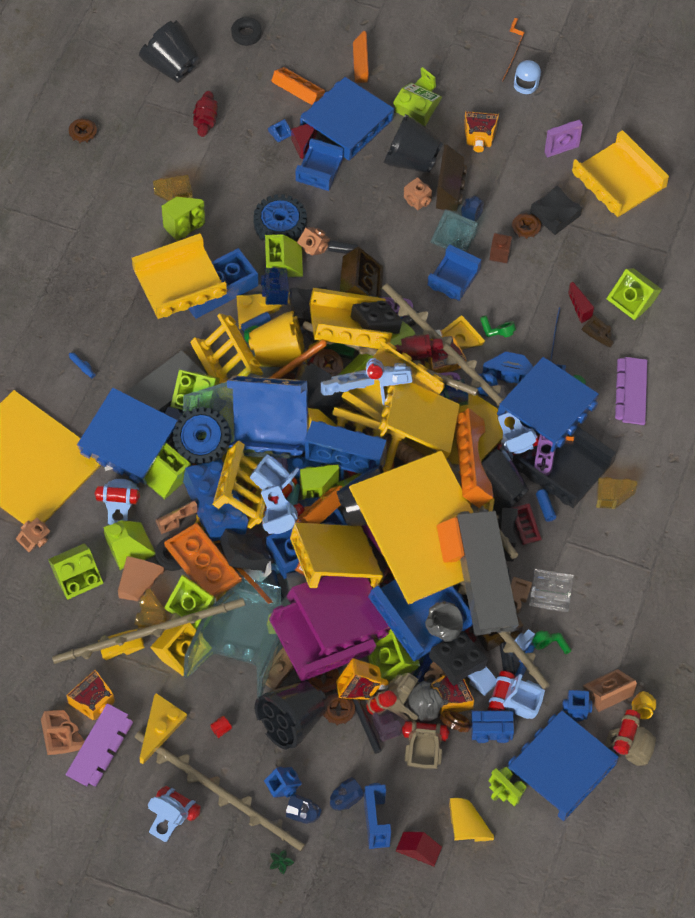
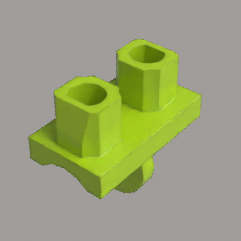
M507 767L501 770L495 768L488 780L492 784L489 787L493 791L491 798L494 801L498 798L503 802L508 800L515 807L527 788L522 781H517L513 785L509 781L513 774Z

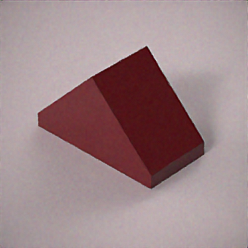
M308 124L291 129V140L301 159H304L309 149L310 139H315L318 131Z
M403 832L396 848V852L435 867L442 850V846L425 832Z

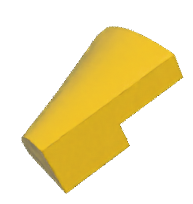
M450 798L449 807L454 841L474 839L475 842L494 840L493 833L469 800Z

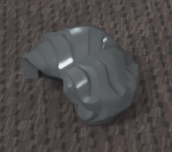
M442 601L430 607L425 624L431 635L449 642L457 639L463 629V618L461 612L453 603Z
M422 681L415 684L405 703L407 704V709L418 716L419 721L430 722L438 717V713L444 705V699L440 696L437 689L431 688L430 682Z

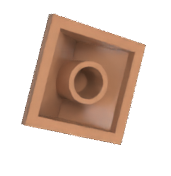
M617 669L583 685L585 691H589V698L597 711L600 712L632 697L637 683L636 680Z

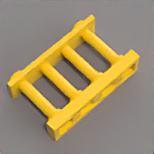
M219 313L217 317L221 325L206 340L194 338L190 343L207 374L220 378L217 392L222 400L227 401L228 394L233 397V388H227V373L238 362L242 360L246 368L237 376H248L250 373L262 376L264 373L260 368V363L254 358L238 330L235 319L230 315L227 316ZM226 331L230 339L213 353L211 345ZM234 345L238 353L221 367L219 359Z
M334 407L332 415L337 416V426L344 428L345 423H348L349 420L355 422V431L363 432V429H366L367 426L373 428V437L380 435L381 430L378 427L381 421L340 407ZM390 429L386 431V433L391 434L392 441L383 469L384 473L392 470L391 467L399 441H402V438H408Z
M237 441L227 451L212 505L219 509L224 504H231L250 517L247 527L251 529L254 525L262 522L265 501L261 494L263 490L239 466L242 463L254 471L258 464L244 456L245 444ZM236 476L256 488V495L236 483ZM232 490L253 502V507L250 508L234 498Z

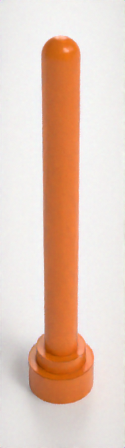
M319 341L269 378L281 379L302 364L303 361H306L327 345L326 341Z

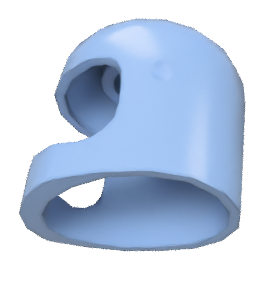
M532 60L522 61L517 66L514 79L516 91L523 94H531L538 88L541 76L540 66ZM519 77L524 81L536 80L533 88L526 89L520 87L516 83V79Z

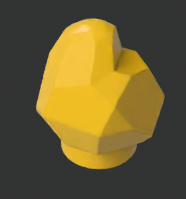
M639 692L632 701V710L640 714V719L652 717L653 711L656 708V699L648 692Z

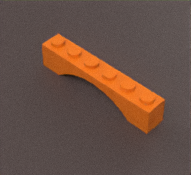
M468 408L458 414L455 426L462 496L480 508L493 498L492 484L482 467L478 453L479 438L486 432L485 422L483 418Z

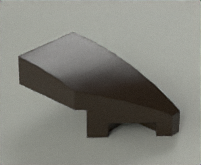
M595 315L581 329L605 346L611 347L614 344L611 339V326H607Z

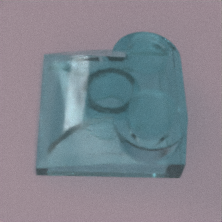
M445 210L430 243L447 249L450 244L466 252L471 240L477 233L479 224Z

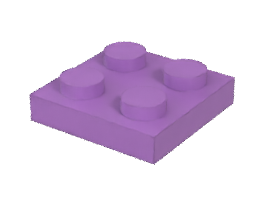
M580 120L568 122L565 125L553 127L547 131L544 151L547 158L579 147L583 126Z

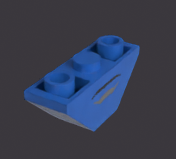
M504 352L485 362L482 373H491L498 380L508 383H519L533 366L525 355Z

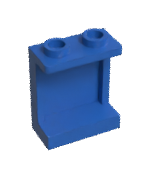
M310 139L309 149L301 166L298 165L295 170L296 181L329 191L344 159V149L338 145Z
M449 244L445 257L435 272L429 274L427 286L435 291L446 294L449 298L460 301L479 273L482 259Z
M379 783L365 786L364 807L369 849L390 847V824L377 825L375 805L385 804L386 785Z

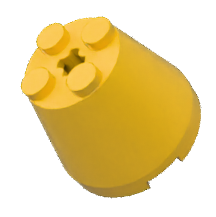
M294 311L286 312L249 332V346L251 351L254 350V358L260 363V367H284L304 353V339L297 316L293 317Z

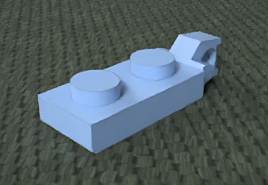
M365 370L333 376L331 380L321 382V393L323 395H333L334 392H347L350 389L366 388L369 385H374V379L369 378Z

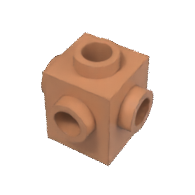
M418 177L404 187L403 198L406 199L410 206L420 210L422 207L430 204L432 190L428 184H424Z
M305 227L297 243L305 248L304 251L314 256L322 254L327 250L330 238L319 228Z
M38 518L32 522L28 520L21 527L22 530L16 540L30 553L37 546L41 548L48 541L46 537L51 531Z

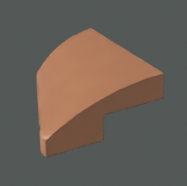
M195 500L156 519L161 534L179 528L180 519L197 513Z
M127 556L118 589L119 598L139 601L144 596V592L153 586L155 579L164 573V567Z
M64 710L44 711L41 723L47 755L80 750L85 741L78 733V727L70 721L68 714Z

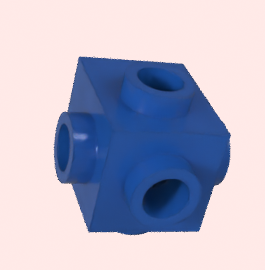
M569 690L567 699H563V711H566V714L574 721L587 720L588 713H592V701L589 700V691Z
M278 767L264 780L273 797L285 796L288 798L291 794H295L297 792L296 789L302 784L297 772L292 767Z

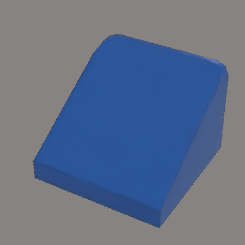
M285 119L268 128V131L277 142L291 136V129Z

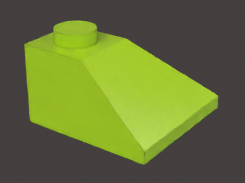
M121 520L103 527L106 542L120 570L124 569L127 556L141 560L155 556V550L141 522Z

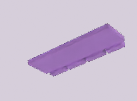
M630 357L620 358L617 360V405L615 408V418L622 420L623 423L645 425L647 360Z
M107 703L65 775L86 787L89 784L96 787L103 776V773L97 771V769L101 768L106 771L114 757L108 753V750L116 753L124 740L122 736L118 735L119 731L126 735L133 724V721L127 718L129 715Z

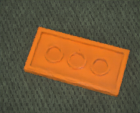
M198 523L193 524L164 542V546L190 579L215 598L242 582L240 575L232 566H229L227 559Z

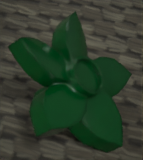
M286 849L281 851L280 855L270 853L274 862L270 865L269 869L278 868L280 873L284 875L286 866L294 864L292 859L286 858Z

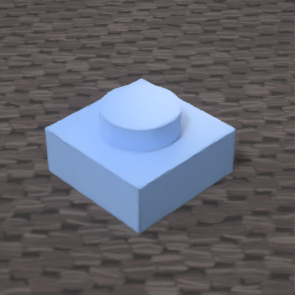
M528 629L524 634L520 633L515 641L525 652L528 646L532 644L535 634Z

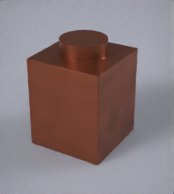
M494 233L489 260L502 263L508 262L512 236Z

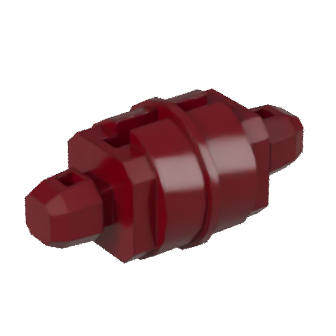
M206 91L203 97L197 101L193 111V125L197 127V133L201 137H205L208 134V131L214 126L218 117V103L214 100V95L210 91Z
M415 334L414 336L401 338L402 345H394L397 348V352L400 354L406 353L412 358L411 361L433 357L432 350L437 351L444 348L442 339L430 340L429 334Z

